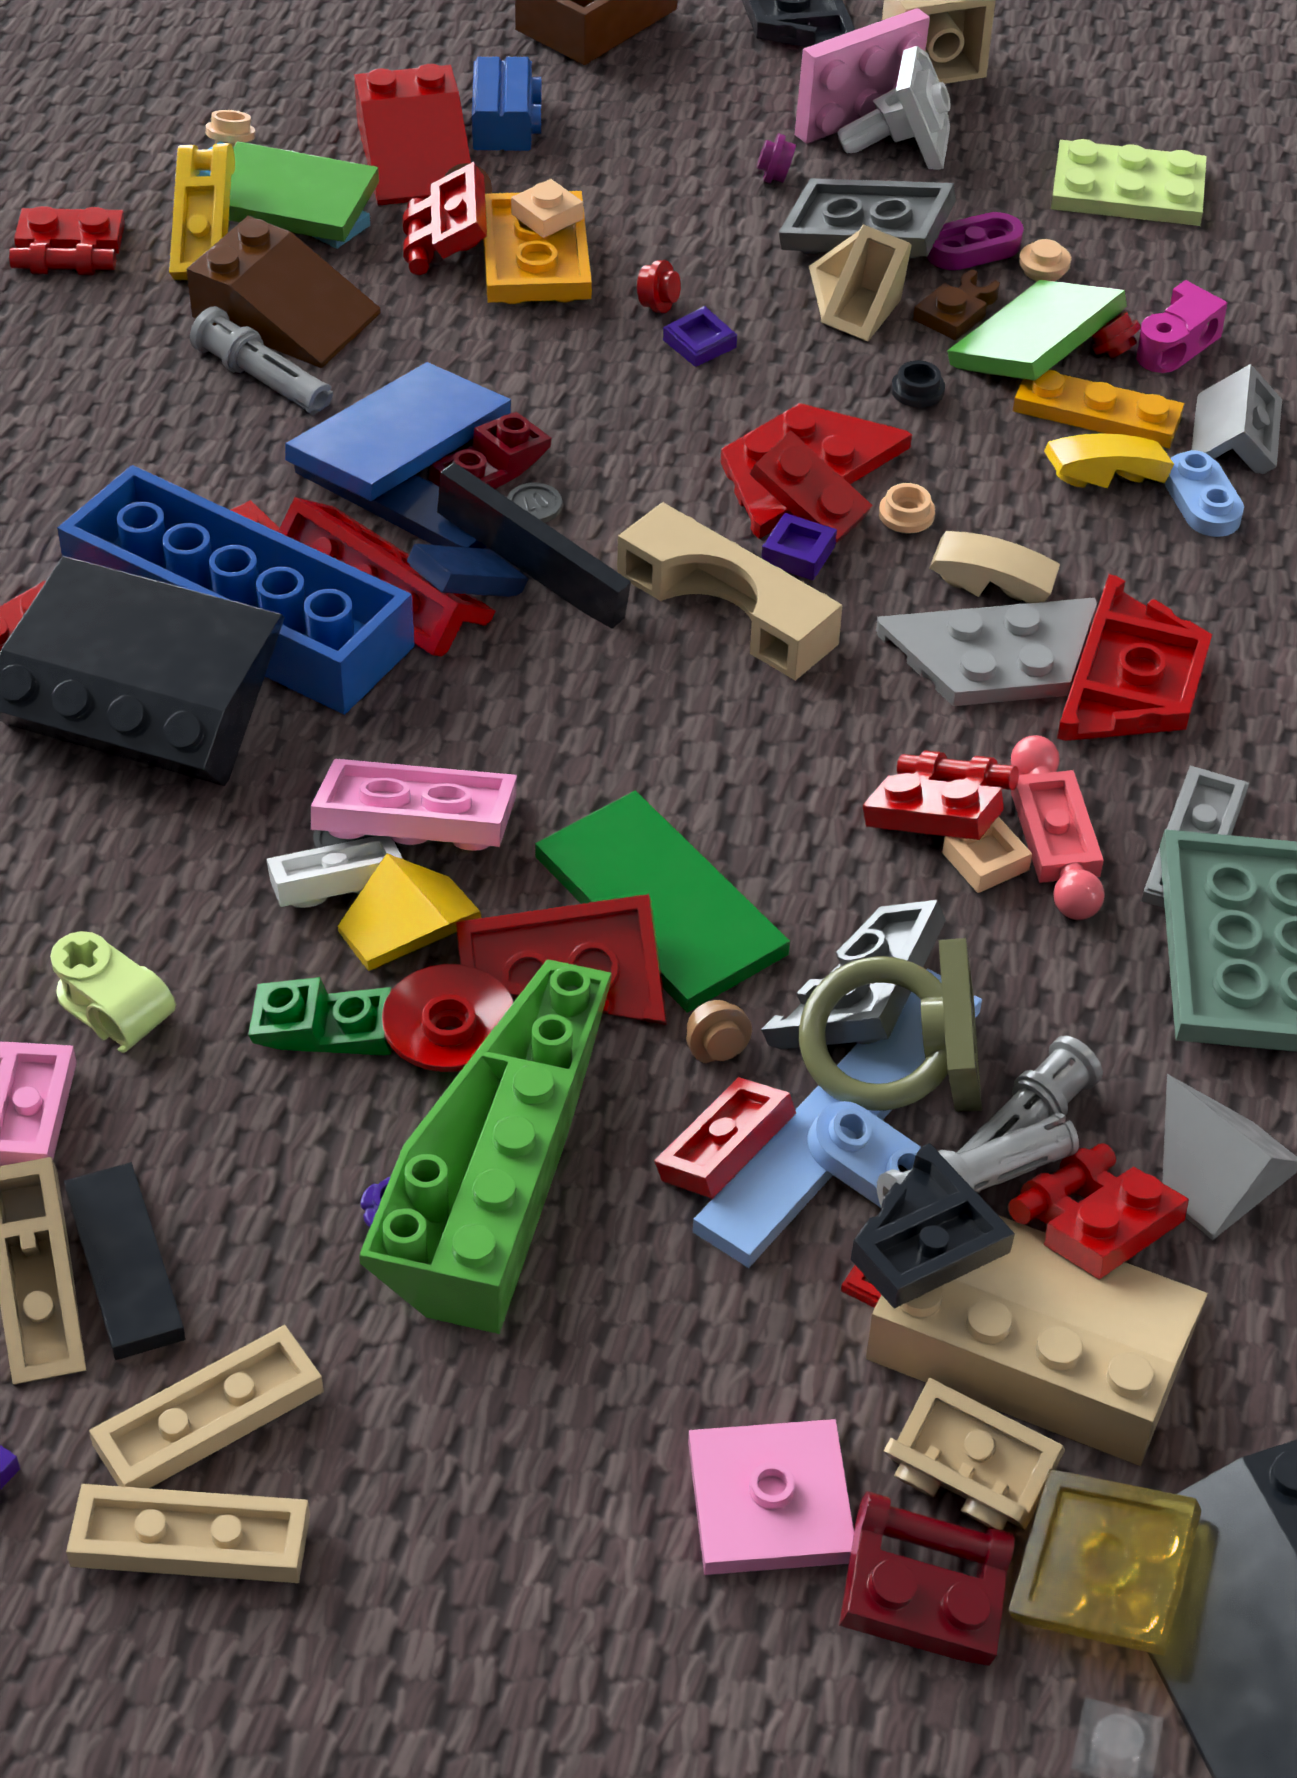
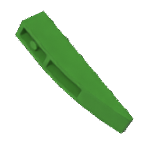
M547 959L403 1145L359 1254V1259L363 1267L425 1317L500 1334L569 1133L611 983V972Z

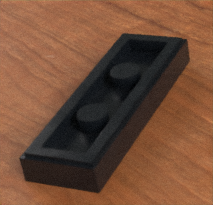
M132 1162L64 1180L67 1198L115 1361L186 1340L182 1320Z

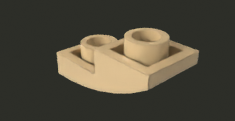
M946 531L939 541L929 568L940 574L948 584L957 588H964L977 597L980 596L989 581L999 586L1006 595L1015 600H1023L1026 603L1045 602L1050 596L1060 564L1038 552L1003 539L968 532Z

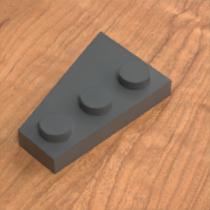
M938 900L879 907L838 949L836 955L840 963L835 969L854 960L874 956L896 957L924 967L946 922ZM809 979L796 993L801 1004L786 1019L784 1016L775 1015L761 1029L768 1046L778 1049L800 1047L799 1025L802 1012L809 996L822 981L821 979ZM874 983L861 986L849 992L835 1005L830 1013L826 1024V1044L851 1042L870 1044L882 1039H889L911 991L894 984Z

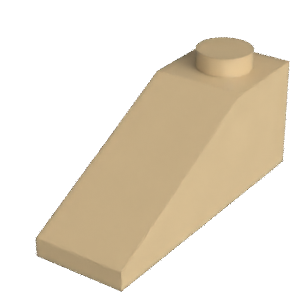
M52 1157L0 1166V1307L13 1385L87 1371L58 1173Z

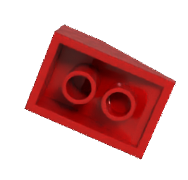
M424 64L418 68L401 70L380 68L374 69L369 73L354 74L357 123L367 164L378 167L379 183L374 190L377 205L407 203L414 198L424 200L431 196V184L445 177L452 167L462 163H471L459 91L451 65Z

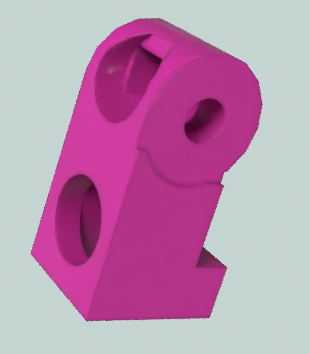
M1184 280L1173 289L1170 307L1164 313L1152 314L1143 320L1136 357L1138 363L1147 370L1159 373L1172 372L1181 367L1222 337L1228 302Z

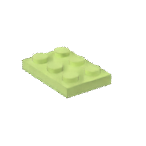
M1086 139L1074 141L1060 140L1051 209L1200 226L1203 214L1207 156L1196 155L1185 150L1169 152L1144 149L1138 145L1114 146L1096 144Z

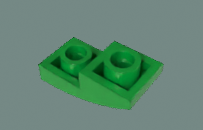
M320 977L261 983L257 985L248 1035L254 1044L279 1050L391 1055L392 1048L387 1042L383 1031L382 1010L386 998L392 989L391 987L328 994Z

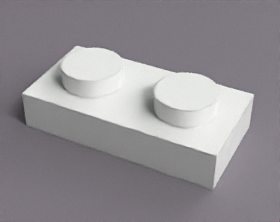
M374 836L267 858L270 882L280 907L293 905L305 908L319 905L327 897L350 892L360 894L387 853L401 859L403 858L391 837Z

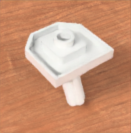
M915 46L903 50L897 87L873 100L876 107L874 111L839 129L838 139L846 153L859 152L889 135L895 142L915 137L928 169L939 170L944 168L950 131L948 118L950 98L945 84L939 82L928 53Z

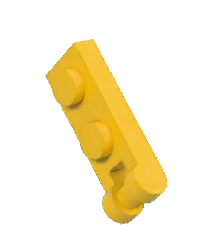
M230 143L214 144L212 149L198 150L196 145H180L178 147L169 273L174 280H188L186 269L228 233L231 175L235 171V154ZM211 170L210 176H198L200 171Z

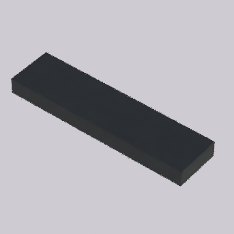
M453 462L440 473L438 514L593 619L611 629L625 619L631 586L630 580L458 464Z

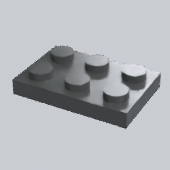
M810 178L779 231L781 250L801 251L805 254L829 252L859 231L862 224L909 242L912 245L909 259L928 256L956 202L954 183Z

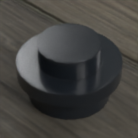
M914 360L904 363L899 368L898 373L892 379L891 392L894 398L904 405L916 408L930 407L939 403L944 397L945 382L937 366L927 361Z

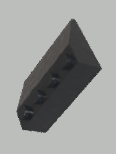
M63 556L0 651V721L12 727L225 786L230 779L285 617L276 612Z
M1296 1439L1237 1459L1093 1541V1547L1212 1778H1297Z

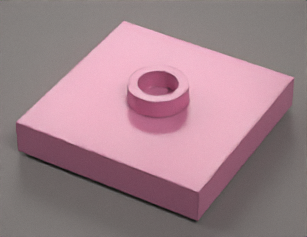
M836 1419L689 1430L688 1445L704 1575L849 1564L854 1529Z

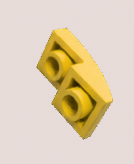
M1100 433L1064 437L1049 441L1044 450L1056 469L1057 477L1070 485L1081 488L1086 487L1087 483L1108 488L1115 472L1134 482L1141 483L1145 478L1165 483L1174 466V463L1158 441L1123 434Z

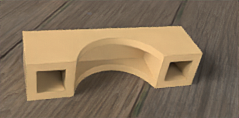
M664 502L660 503L618 535L617 572L630 580L631 584L660 601L686 594H705L720 597L734 603L745 611L752 620L750 654L795 681L839 645L842 604Z

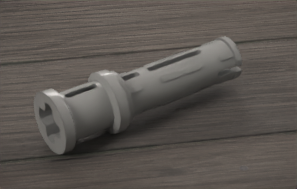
M216 306L209 307L202 311L194 321L190 332V343L193 348L202 353L209 351L222 359L224 367L233 373L247 372L305 409L311 415H315L330 404L333 391L330 390L332 387L329 384L320 381L291 361L264 346L263 340L257 331L248 326L239 327L229 320V316L224 310Z
M1059 1036L1049 1046V1056L1034 1071H1024L1014 1081L1013 1097L976 1132L957 1154L978 1147L983 1143L1001 1137L1003 1134L1006 1135L1018 1129L1036 1124L1038 1121L1046 1119L1053 1114L1062 1113L1066 1115L1068 1103L1082 1089H1091L1102 1079L1103 1070L1101 1063L1094 1052L1076 1038ZM1070 1059L1074 1060V1064L1072 1066L1069 1064Z
M1056 1113L1038 1121L1036 1124L1018 1129L968 1151L958 1154L947 1150H940L938 1152L978 1193L988 1187L1001 1184L1035 1170L1042 1165L1077 1153L1079 1139L1073 1123L1070 1120L1065 1122L1066 1116L1062 1113ZM892 1169L879 1175L877 1195L881 1207L883 1199L895 1182L901 1184L911 1170L901 1173L899 1170Z

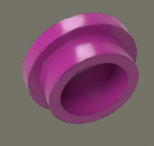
M778 133L775 142L765 140L757 164V169L765 171L763 182L770 184L773 179L784 183L796 148V144L785 141L786 135Z

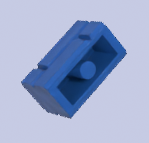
M477 57L476 61H474L473 149L531 150L532 134H541L542 78L532 77V61L528 57H506L505 61H501L500 57Z

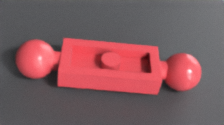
M1028 736L1020 740L1011 753V766H1017L1019 770L1018 785L1015 790H1011V795L1028 849L1032 853V862L1039 883L1057 881L1053 897L1058 910L1070 919L1085 920L1094 916L1104 902V888L1098 878L1101 876L1104 859L1074 770L1056 772L1059 767L1060 757L1054 743L1042 736Z

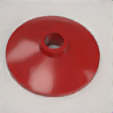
M460 964L434 965L413 972L402 979L391 990L382 1010L383 1031L391 1048L407 1062L432 1071H461L514 1002L506 987L494 976L481 969ZM446 1026L457 1027V1029L443 1030L442 1028Z

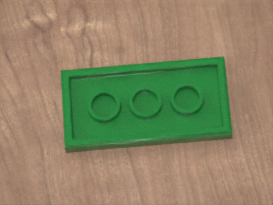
M636 790L535 843V857L580 904L646 894L650 895L662 986L687 1013L789 955L790 940Z

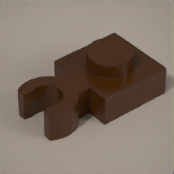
M975 270L967 271L962 275L958 288L943 283L919 302L914 308L913 320L956 341L986 316L987 306L993 304L998 299L1000 282L994 280L986 287L976 286L978 272Z

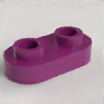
M990 212L944 223L931 251L926 257L934 266L946 270H960L1010 258L1021 249L1024 227L1016 217L1001 212Z

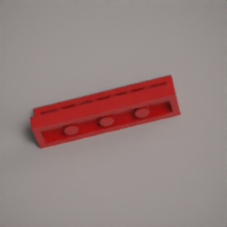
M294 497L278 530L279 533L411 593L414 642L431 655L441 657L449 651L463 621L486 625L492 620L496 612L471 594L440 592L409 566L410 564L407 562L409 554L334 506Z

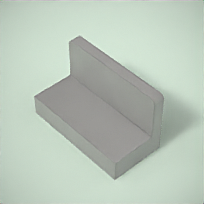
M1251 364L1198 394L1191 450L1204 452L1214 459L1233 448L1254 473L1265 474L1277 467L1282 398Z

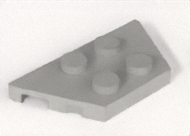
M1095 598L879 616L877 617L876 632L883 642L891 640L907 655V664L920 676L931 680L935 685V690L953 706L1069 696L1076 668L1080 662L1086 638L1095 617L1097 602Z

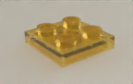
M1049 1469L1009 1607V1613L1015 1622L1164 1656L1202 1512L1197 1498Z

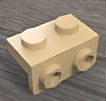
M929 1377L898 1440L890 1438L884 1452L892 1461L900 1464L894 1477L931 1497H934L939 1487L942 1486L965 1498L966 1501L961 1512L987 1527L1003 1530L1006 1522L1009 1521L1025 1530L1065 1452V1448L1060 1443Z

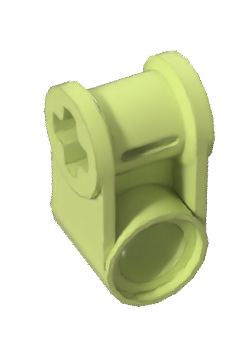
M80 931L64 936L53 946L50 957L53 971L60 978L56 990L60 1005L91 1027L102 1040L110 1037L121 1046L117 1050L121 1053L127 1052L175 1011L174 997L161 978L146 967L136 964L107 943L103 937L93 932Z

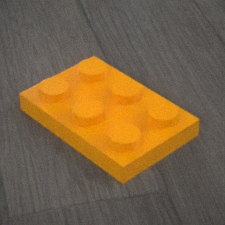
M569 191L583 201L582 191ZM519 193L485 194L487 237L483 238L488 303L504 302L517 304L524 301L554 300L570 302L573 300L592 299V281L584 208L582 220L543 238L512 215L511 197Z

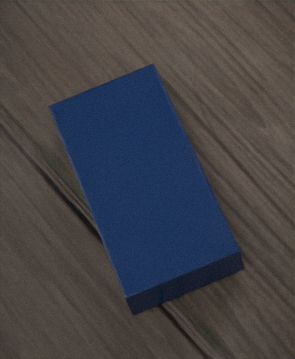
M414 544L407 559L410 567L442 593L511 597L522 593L528 581L525 575L491 549Z

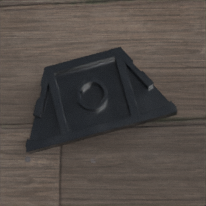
M742 0L757 39L809 47L855 30L843 0Z

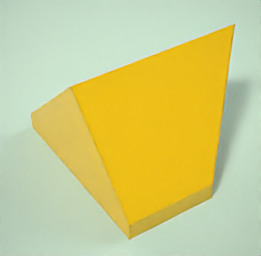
M387 853L339 923L338 931L358 959L370 971L457 932L456 922L481 918V912L449 876Z

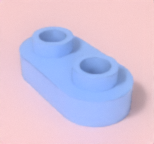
M1196 450L1173 456L1171 460L1174 466L1164 484L1188 525L1195 531L1207 536L1221 537L1234 533L1241 524L1244 505L1219 463L1208 454Z
M847 1101L835 1102L826 1106L811 1125L807 1139L812 1157L822 1168L880 1208L877 1195L879 1175L892 1169L899 1170L897 1165H902L906 1169L911 1170L914 1165L915 1155L921 1148V1146L864 1107ZM840 1126L853 1131L857 1135V1139L845 1136Z

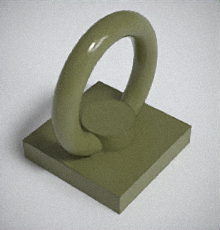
M966 938L939 940L941 982L932 973L913 962L896 957L874 956L844 964L827 975L816 986L804 1006L800 1019L799 1046L808 1072L826 1093L838 1101L853 1102L867 1110H893L908 1106L924 1098L939 1086L948 1074L955 1111H982L974 992ZM874 983H888L901 986L913 992L921 999V1022L925 1054L923 1063L911 1074L897 1081L881 1084L862 1082L845 1074L831 1058L825 1037L826 1024L835 1005L849 992L861 986Z

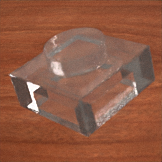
M1085 1697L1068 1778H1153L1164 1718Z

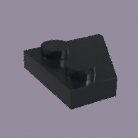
M928 1143L922 1146L916 1153L913 1168L901 1184L895 1182L882 1201L881 1212L875 1217L869 1218L854 1239L851 1261L895 1309L1009 1254L1015 1233L946 1159Z

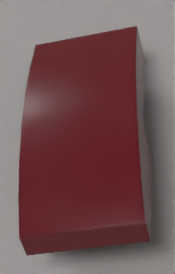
M518 412L504 415L496 420L475 427L472 447L460 450L431 464L429 480L439 487L440 473L454 462L492 488L497 489L517 478L531 467L551 447L552 438Z

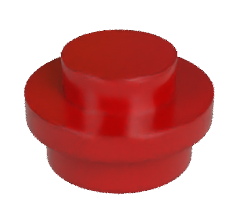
M656 260L652 265L643 266L639 272L637 280L638 299L643 307H650L655 313H667L673 303L679 299L681 281L679 274L674 271L669 261Z
M1127 311L1118 314L1091 336L1095 342L1092 346L1095 355L1107 352L1110 358H1114L1133 347L1138 342L1134 334L1141 329L1139 321H1132Z

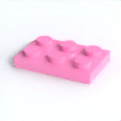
M916 8L804 48L794 135L807 144L836 133L840 128L874 111L876 107L873 100L897 87L903 50L915 46L920 47L924 51L926 50L930 16Z
M334 759L311 805V830L329 831L330 835L341 839H355L364 835L391 837L393 841L405 845L421 844L427 840L453 842L456 847L471 851L483 850L489 846L500 847L516 799L517 775Z

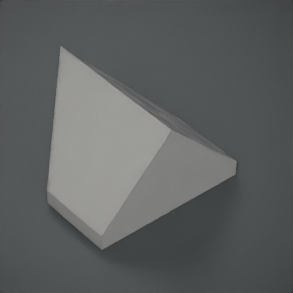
M1167 1074L1162 1183L1189 1198L1186 1219L1211 1240H1214L1297 1173V1156L1253 1121Z

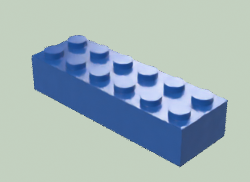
M134 465L127 468L57 527L62 557H70L282 614L285 619L265 677L344 715L415 646L411 593Z

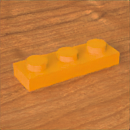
M1048 370L1035 381L1022 380L1014 398L1013 412L1106 434L1142 437L1158 441L1162 447L1170 449L1182 418L1185 403L1169 400L1156 394H1144L1114 387L1105 382H1092L1063 375L1054 370Z

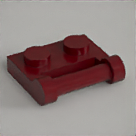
M867 1491L862 1498L856 1518L839 1626L956 1660L990 1666L998 1651L1006 1576L1013 1555L1014 1534L993 1527H989L986 1533L893 1507L890 1506L891 1500L889 1497ZM882 1537H890L978 1563L976 1577L883 1551L881 1550Z

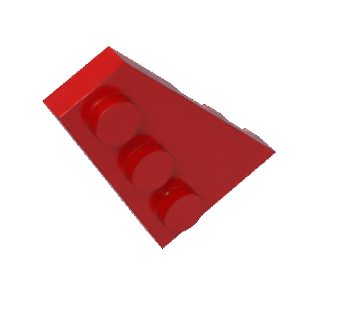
M649 894L456 922L461 965L475 967L491 974L506 987L511 997L518 998L548 959L611 972V983L602 1014L667 1025L652 901Z

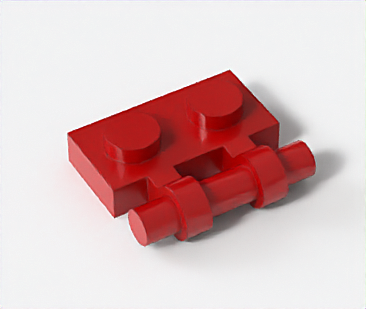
M474 162L432 183L430 197L424 200L414 198L408 202L407 210L403 214V231L407 235L403 242V257L408 263L411 273L415 275L425 274L429 269V263L432 261L434 251L436 250L445 259L458 251H467L473 248L481 239L487 237L484 175Z
M48 206L22 208L14 237L16 248H10L9 251L10 267L14 269H30L32 274H48L49 269H77L78 275H94L95 270H115L116 254H119L125 226L123 210H105L100 207H89L86 209H54Z
M925 750L920 756L902 754L897 762V775H888L863 804L866 827L980 840L1004 810L1002 789H1016L1019 781V770L1017 766L998 764L997 760L993 757L974 756L971 761L947 759L945 753Z
M1099 1143L1090 1150L1079 1148L1077 1153L1062 1159L1060 1169L1053 1174L1040 1173L1023 1184L1021 1194L1012 1199L1008 1205L1010 1215L1019 1224H1027L1034 1218L1047 1224L1044 1245L1099 1280L1184 1222L1189 1198L1163 1184L1156 1177L1146 1174L1134 1166L1118 1177L1107 1172L1115 1166L1116 1155L1112 1148L1104 1143ZM1076 1192L1085 1199L1078 1203L1068 1196Z

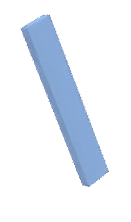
M928 968L926 969L941 982V976L939 974L933 972ZM911 992L889 1039H882L870 1044L857 1043L837 1066L854 1079L874 1084L897 1081L915 1071L925 1060L921 1022V999ZM974 995L976 1018L980 1013L982 999ZM818 1085L796 1109V1114L693 1219V1233L749 1268L833 1176L814 1160L810 1153L807 1139L809 1129L820 1112L826 1106L840 1101L830 1096ZM868 1110L881 1120L891 1112V1110ZM840 1126L845 1136L857 1139V1135L853 1131Z

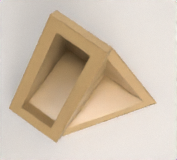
M862 224L859 231L811 264L809 270L821 315V323L868 342L901 301L912 245L909 242Z

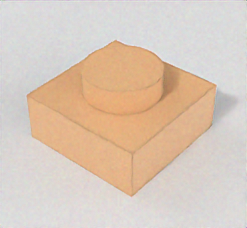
M549 179L511 197V211L514 217L545 238L582 220L583 201L554 180Z
M999 816L980 840L944 837L942 853L977 893L1030 870L1031 851Z

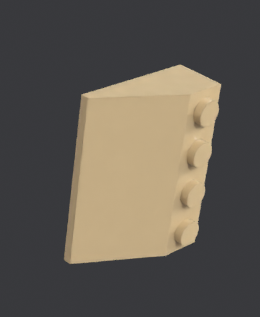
M999 1216L1015 1233L1009 1254L895 1309L881 1295L872 1313L866 1355L867 1360L926 1383L930 1377L985 1406L1141 1466L1208 1293L1126 1262L1099 1280L1044 1245L1045 1232Z

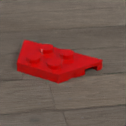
M799 403L721 448V464L728 479L734 482V493L740 506H745L751 520L753 534L761 539L774 530L784 513L793 514L750 475V472L755 463L790 430L849 484L910 449L912 434L907 430Z
M1109 574L1060 720L1057 739L1071 741L1186 730L1209 652L1212 634L1191 621L1180 619L1173 613L1172 609L1154 598L1147 603V606L1124 592L1125 580Z

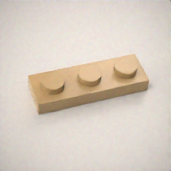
M283 1325L90 1429L92 1445L118 1486L151 1488L323 1393L322 1376L286 1325Z
M81 1484L66 1553L70 1567L299 1583L310 1519L309 1503L305 1499Z

